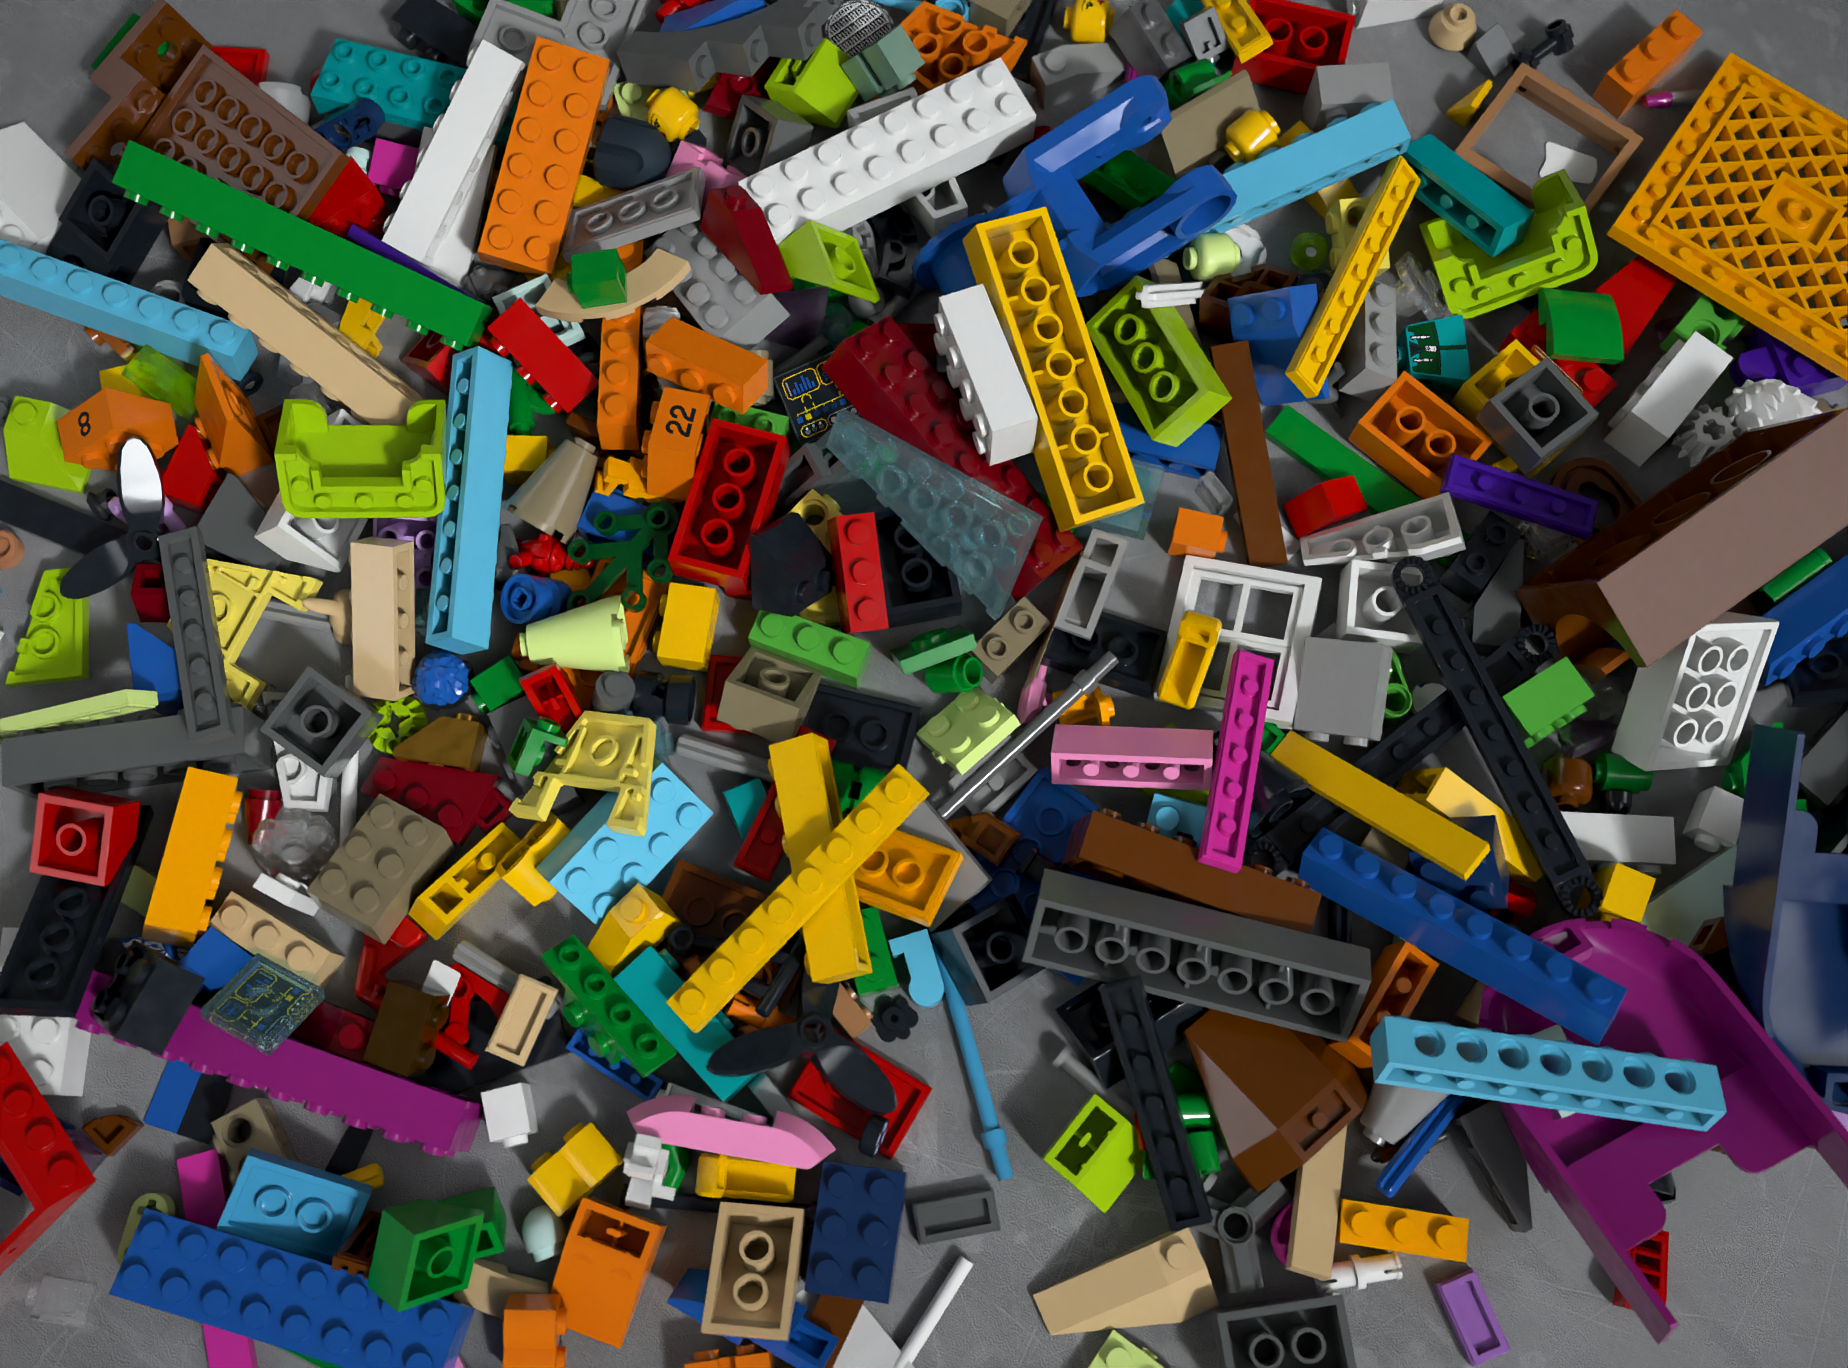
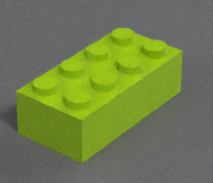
M1136 275L1086 323L1090 338L1152 441L1178 447L1225 406L1232 397L1174 306L1142 308L1141 300H1136L1135 298L1136 292H1141L1143 285L1157 283Z

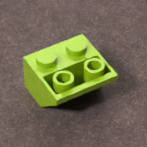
M822 38L823 41L806 61L782 58L767 81L765 89L771 100L778 101L808 123L838 128L859 92L841 66L851 57L827 38Z
M1094 1093L1089 1096L1040 1160L1105 1214L1143 1165L1144 1151L1139 1149L1136 1128Z

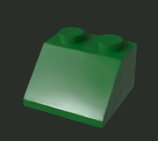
M423 1199L383 1209L367 1287L397 1313L468 1289L485 1213L476 1208Z

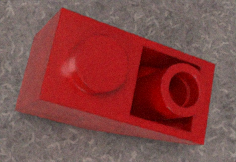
M188 424L184 434L178 438L179 444L174 447V454L167 468L162 470L161 476L164 493L173 505L204 515L223 483L224 476L221 469L217 470L208 455L207 449L212 447L210 441L204 438L195 426Z

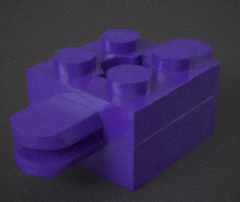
M1848 325L1842 326L1843 329L1848 328ZM1760 328L1745 341L1748 350L1743 351L1730 364L1729 368L1730 378L1739 387H1742L1748 379L1753 382L1763 379H1777L1786 385L1798 387L1801 393L1809 397L1840 390L1848 383V381Z

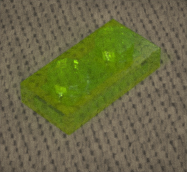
M148 344L124 368L121 375L158 401L170 403L172 411L188 421L197 410L194 403L197 379Z

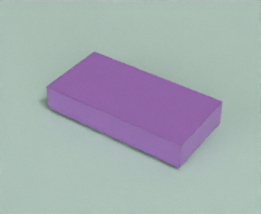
M1468 1268L1433 1284L1470 1366L1475 1367L1511 1351L1474 1268Z

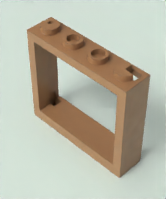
M1522 62L1454 152L1528 209H1534L1531 199V187L1471 150L1516 92L1617 156L1584 201L1587 214L1589 215L1644 138L1635 133L1630 127L1622 125L1606 115L1600 108L1590 105L1574 95L1571 90L1558 85L1544 76L1539 70L1533 69Z

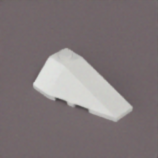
M1449 492L1300 538L1302 559L1305 566L1348 564L1352 559L1378 563L1398 562L1407 556L1422 557L1423 560L1428 561L1438 557H1447L1455 552L1466 549Z

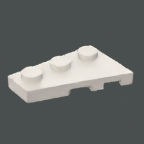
M262 692L264 705L267 706L269 716L287 693ZM274 741L278 760L276 767L284 808L293 811L328 812L333 778L321 776Z

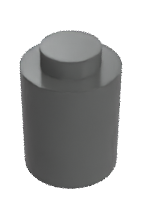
M609 670L601 674L597 679L592 694L590 710L627 715L635 695L633 679L627 673L620 670L619 672Z

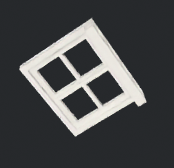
M1186 555L1154 692V700L1164 702L1159 700L1157 696L1158 688L1178 637L1181 618L1185 611L1189 609L1194 611L1201 579L1243 586L1233 631L1221 629L1217 643L1230 646L1221 689L1216 691L1201 688L1194 708L1223 714L1232 658L1238 647L1280 655L1272 698L1271 701L1268 700L1265 722L1277 724V728L1289 733L1290 730H1293L1305 640L1306 637H1312L1321 595L1322 578ZM1251 588L1293 595L1284 640L1241 632Z

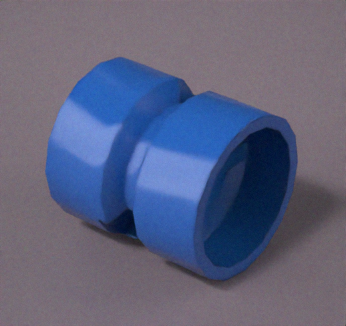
M517 574L510 577L502 589L500 598L502 612L509 621L515 624L527 625L566 612V603L572 594V590L567 583L559 579Z

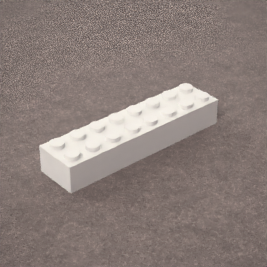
M1000 57L740 180L738 185L745 189L762 208L778 247V244L809 220L838 231H843L1034 139L1036 114Z

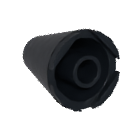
M1220 730L1213 734L1212 770L1214 768ZM1261 748L1247 833L1252 838L1263 836L1273 828L1269 824L1270 822L1278 818L1283 820L1301 806L1310 794L1307 788L1311 787V784L1304 777Z

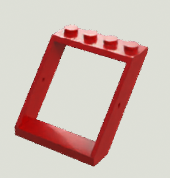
M8 1041L0 1045V1155L34 1207V1210L0 1243V1275L96 1182V1178Z

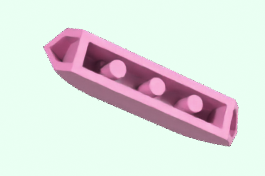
M691 1095L662 1096L645 1101L627 1111L630 1122L637 1133L662 1138V1143L802 1169H811L836 1150L826 1136L813 1125L799 1117L777 1111L773 1127L766 1126V1117L743 1113L740 1122L725 1119L726 1110L702 1106L701 1113L696 1114L695 1096Z

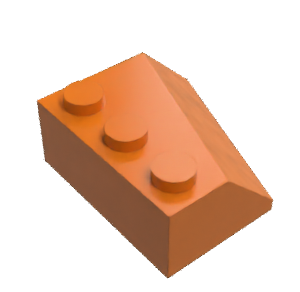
M923 1L899 24L902 25L925 64L914 71L917 78L900 91L914 87L917 95L920 96L1000 57L1011 73L1027 45V40L1018 36L1011 39L998 34L997 29L985 24L982 28L964 21L963 16Z

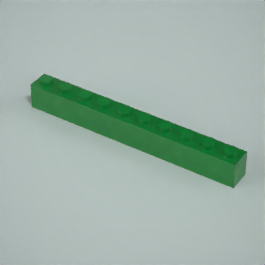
M129 140L112 183L126 189L124 197L144 206H147L149 200L161 205L159 213L181 223L184 216L197 222L194 229L216 239L219 233L232 238L230 246L250 255L253 254L254 249H257L267 254L265 262L285 271L288 270L290 265L302 270L300 278L320 287L323 286L325 281L337 286L335 294L354 303H357L360 297L372 302L371 311L391 320L394 313L408 319L405 324L406 327L426 336L429 329L442 335L441 343L458 351H462L464 345L470 348L478 345L493 310L492 307L134 141Z

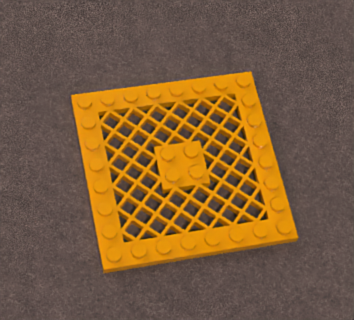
M1730 52L1606 235L1848 381V328L1843 329L1839 320L1846 318L1848 323V283L1844 277V274H1848V217L1842 218L1845 212L1848 216V175L1845 174L1842 168L1848 167V120ZM1748 112H1755L1757 118L1751 119ZM1732 114L1735 120H1729ZM1779 130H1786L1788 137H1782ZM1763 131L1766 138L1759 139L1757 132ZM1734 133H1741L1743 140H1736ZM1717 136H1719L1721 141L1714 142ZM1817 148L1820 156H1814L1811 149ZM1788 150H1795L1797 157H1791ZM1772 151L1775 159H1768L1766 152ZM1743 153H1750L1752 160H1745ZM1727 154L1730 162H1722L1720 155ZM1703 157L1707 163H1700ZM1826 168L1829 176H1823L1820 169ZM1797 170H1804L1806 178H1800ZM1781 171V174L1776 177L1774 172ZM1751 173H1758L1761 181H1754ZM1735 174L1738 182H1731L1728 175ZM1705 176H1712L1715 184H1708ZM1690 178L1692 185L1685 186V184ZM1829 189H1835L1838 196L1832 197ZM1767 193L1764 199H1762L1760 194ZM1737 195H1744L1747 203H1740ZM1721 196L1724 204L1717 205L1714 197ZM1691 198H1698L1701 206H1693ZM1674 201H1675L1678 208H1670V207L1672 206V204H1673ZM1746 216H1752L1749 222ZM1730 217L1733 225L1726 226L1723 218ZM1699 219H1707L1710 227L1702 228ZM1683 220L1686 229H1678L1675 221ZM1831 235H1833L1834 240H1829ZM1762 236L1765 245H1758L1755 237ZM1739 238L1742 247H1734L1731 239ZM1708 240H1716L1718 248L1711 249ZM1840 252L1844 261H1837L1834 253ZM1787 256H1794L1798 265H1791ZM1819 257L1821 263H1814V260ZM1764 258H1771L1774 266L1767 267ZM1748 259L1751 268L1744 269L1740 260ZM1827 275L1830 284L1824 285L1820 276ZM1797 277H1804L1807 286L1800 287ZM1773 279H1780L1784 288L1777 289ZM1829 297H1836L1840 306L1833 307ZM1806 299H1813L1817 308L1810 309Z

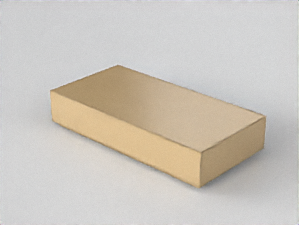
M521 973L485 1051L518 1065L525 1066L559 989Z

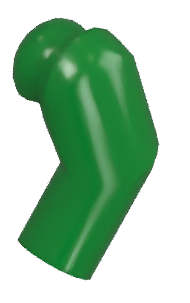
M662 1143L661 1149L670 1151L663 1186L676 1188L675 1192H677L690 1165L691 1153L689 1148Z

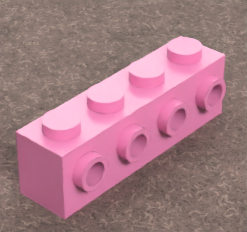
M1055 724L1051 749L1052 784L1210 791L1213 761V730Z

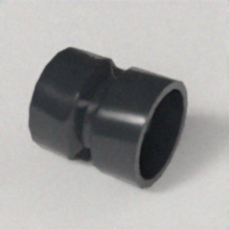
M640 670L635 681L633 716L650 718L653 722H657L661 717H664L668 724L689 726L695 707V676L672 674L669 679H665L661 672Z

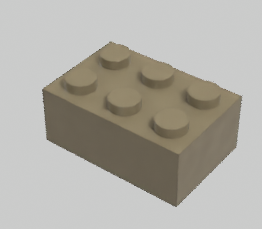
M379 794L306 892L321 910L385 945L410 911L417 897L423 893L452 853L455 846L445 828Z

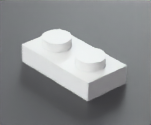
M281 872L278 873L276 878L261 873L253 885L257 890L282 904L308 915L314 916L319 909L306 892L309 886Z

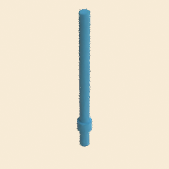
M932 943L943 980L948 1006L984 1129V1133L981 1134L985 1150H990L998 1182L1014 1177L1005 1147V1144H1008V1139L1004 1127L1000 1128L965 1003L936 944Z

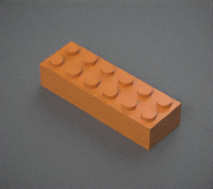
M539 36L536 37L479 244L478 254L480 261L536 278L547 273L550 281L553 282L610 73L609 59Z

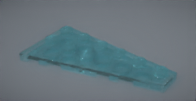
M846 409L839 411L826 447L857 479L862 478L878 494L876 499L885 508L889 506L902 519L901 524L932 557L941 566H947L962 581L961 587L970 596L974 594L987 607L985 611L994 621L1001 617L1043 516Z

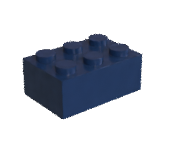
M829 1161L823 1162L804 1292L884 1304L891 1302L908 1173Z

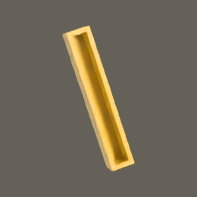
M814 733L769 745L771 758L768 760V770L776 783L778 796L775 798V808L778 816L783 821L785 835L782 836V846L786 856L790 859L792 872L843 821L828 740ZM852 874L799 929L800 934L804 937L807 951L804 955V965L808 975L812 978V982L831 984L873 973L854 874Z

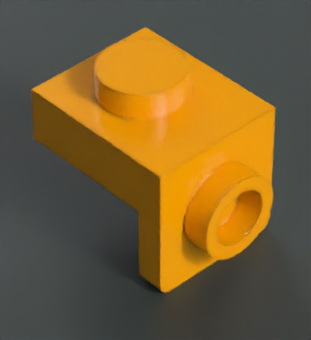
M1098 686L1089 696L1083 695L1056 719L1057 724L1092 725L1098 723L1099 726H1111L1109 718L1115 717L1114 705L1110 695H1103ZM1065 690L1053 692V701Z

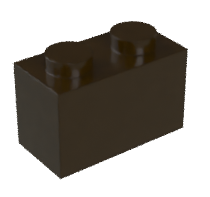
M389 980L362 1061L406 1077L425 1074V1071L431 1066L436 1055L434 1043L438 1031L445 1025L449 1016V1006L447 1004L450 994L409 980Z

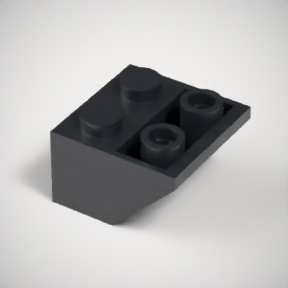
M134 940L130 948L125 949L117 958L114 966L115 973L107 987L101 988L96 994L92 1003L93 1011L90 1016L114 1038L162 1056L206 978L192 968Z

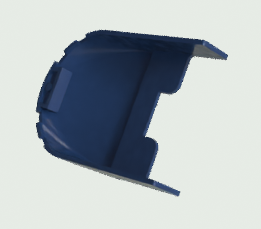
M1755 724L1751 740L1733 885H1723L1724 921L1732 967L1746 1009L1828 1108L1832 1111L1848 1114V854L1815 852L1818 835L1817 822L1810 813L1795 810L1805 741L1804 732Z

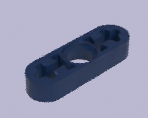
M361 98L310 127L344 152L374 136L384 124L385 114L376 102L367 98ZM359 116L368 117L360 124L357 122ZM334 124L343 126L348 131L350 137L340 135L336 131Z

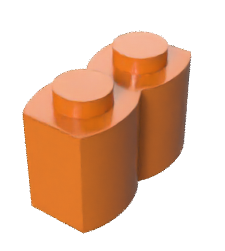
M508 1294L504 1309L503 1368H566L567 1346H560V1335H566L568 1308H561L560 1294Z

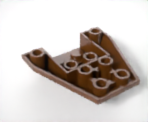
M1210 1008L1181 1032L1228 1157L1254 1192L1263 1190L1311 1159L1363 1110L1371 1090L1370 1085L1353 1063L1331 1048L1327 1041L1317 1035Z

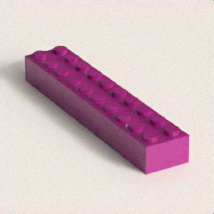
M94 969L76 1017L73 1018L77 1020L74 1027L97 1035L102 1033L112 1036L90 1015L93 1011L92 1003L96 994L101 988L107 987L114 975L113 973ZM192 1001L162 1056L150 1052L151 1055L173 1062L178 1060L189 1063L188 1068L205 1074L213 1075L215 1073L227 1077V1082L249 1089L254 1087L266 1090L265 1095L284 1102L291 1100L298 1103L305 1101L304 1109L320 1115L327 1116L330 1114L340 1117L341 1114H344L341 1122L364 1130L366 1128L378 1130L379 1127L383 1128L380 1136L399 1143H405L406 1141L416 1144V1141H420L419 1150L439 1157L444 1155L454 1157L455 1152H469L484 1114L482 1102L459 1094H452L432 1086L419 1085L417 1081L384 1068L362 1064L289 1034L269 1054L206 1019L205 1017L214 1008ZM113 1037L112 1039L117 1043L137 1048V1046Z

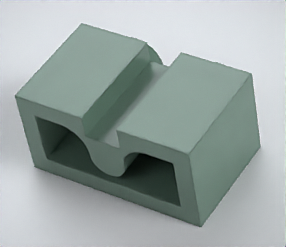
M899 25L861 49L841 66L864 102H867L875 96H878L879 99L889 96L897 89L901 90L917 78L914 71L925 64L902 25Z

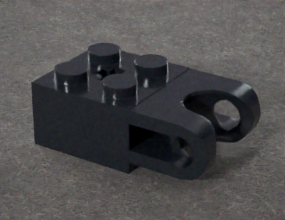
M93 158L58 219L62 225L45 255L81 268L85 267L86 270L130 285L170 217L159 213L161 205L149 200L147 206H144L124 197L126 189L112 183L119 165Z

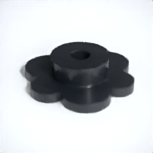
M883 998L878 1002V1013L873 1016L872 1023L876 1028H879V1037L884 1042H893L897 1037L901 1040L908 1039L911 1034L909 1028L915 1027L918 1023V1014L915 1010L908 1008L909 1004L906 999L898 998L894 1002L891 998ZM894 1015L898 1017L896 1023L891 1021V1017Z

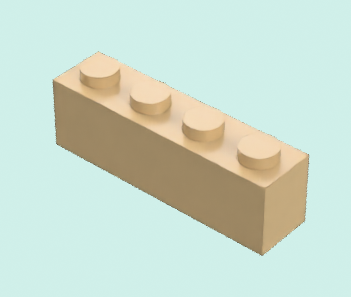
M372 536L350 542L348 556L349 566L351 567L349 602L352 606L350 640L353 644L351 678L354 694L357 696L397 701L414 693L412 679L416 670L414 541Z

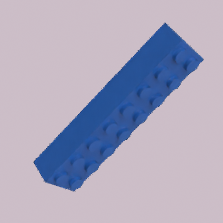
M146 1208L109 1292L110 1295L344 1368H454L475 1311L474 1308L439 1298L397 1313L367 1287L368 1280L364 1279V1274L357 1273L356 1276L347 1274L348 1270L344 1268L337 1271L331 1269L332 1265Z

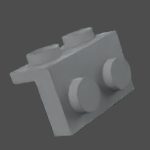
M1008 735L963 775L953 769L949 775L951 777L948 782L949 792L952 794L1003 748L1012 737ZM1020 752L962 806L971 815L986 811L994 814L1034 778L1038 770Z

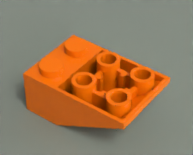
M592 1196L582 1197L566 1238L550 1294H560L561 1308H568L567 1329L621 1349L666 1231V1224L622 1209L619 1206Z

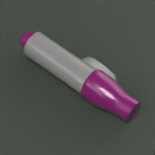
M1704 89L1675 92L1664 91L1653 95H1644L1642 106L1671 109L1675 106L1692 105L1696 103Z

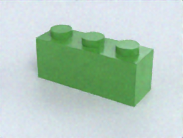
M759 610L748 636L750 646L822 671L823 677L855 689L859 688L872 656L870 642L796 615L788 617Z

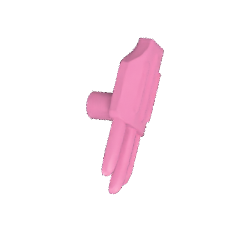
M1035 658L1032 660V662H1031V664H1030L1029 671H1028V676H1029L1030 671H1031V669H1032V666H1033V663H1034V661H1035ZM1040 664L1033 681L1024 692V687L1021 690L1017 708V719L1020 722L1017 728L1019 729L1026 727L1041 712L1043 706L1047 707L1053 702L1052 693L1046 691L1047 682L1045 681L1047 666Z

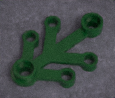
M658 501L650 504L643 514L615 516L610 511L598 513L594 519V527L603 536L610 537L618 531H640L631 541L589 544L583 539H576L569 544L568 555L579 565H585L591 560H613L585 590H577L569 596L566 603L567 611L575 609L576 603L583 598L586 599V605L598 601L626 569L627 589L621 595V603L630 612L637 613L642 611L647 605V597L643 593V551L652 541L654 560L647 567L649 577L657 584H666L673 577L668 557L669 537L675 534L680 522V516L676 508L668 502ZM665 514L663 523L654 524V519L658 515ZM612 519V525L607 529H602L603 521ZM586 547L585 554L582 557H576L577 549ZM659 566H666L664 575L656 577L655 570ZM634 594H639L640 599L638 603L629 605V598Z

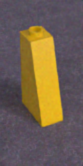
M1447 767L1409 770L1403 775L1395 790L1445 819L1496 815L1510 880L1513 882H1536L1537 879L1543 876L1515 819Z

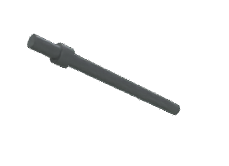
M1108 651L1087 671L1082 669L1071 679L1073 684L936 808V811L945 820L953 815L1083 695L1089 696L1099 686L1097 682L1119 663L1118 659Z

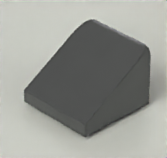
M1496 23L1474 42L1467 58L1493 80L1511 64V61L1517 57V54L1501 26Z

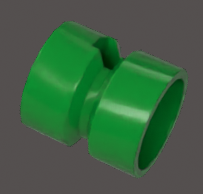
M831 759L841 812L847 808L852 811L885 778V770L864 766L858 771L855 770L853 763ZM854 781L862 783L859 799L851 798Z

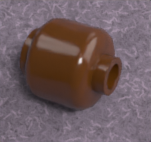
M1566 751L1557 752L1540 765L1539 772L1561 812H1574L1578 807L1585 805L1591 800L1593 793L1592 767L1580 755Z

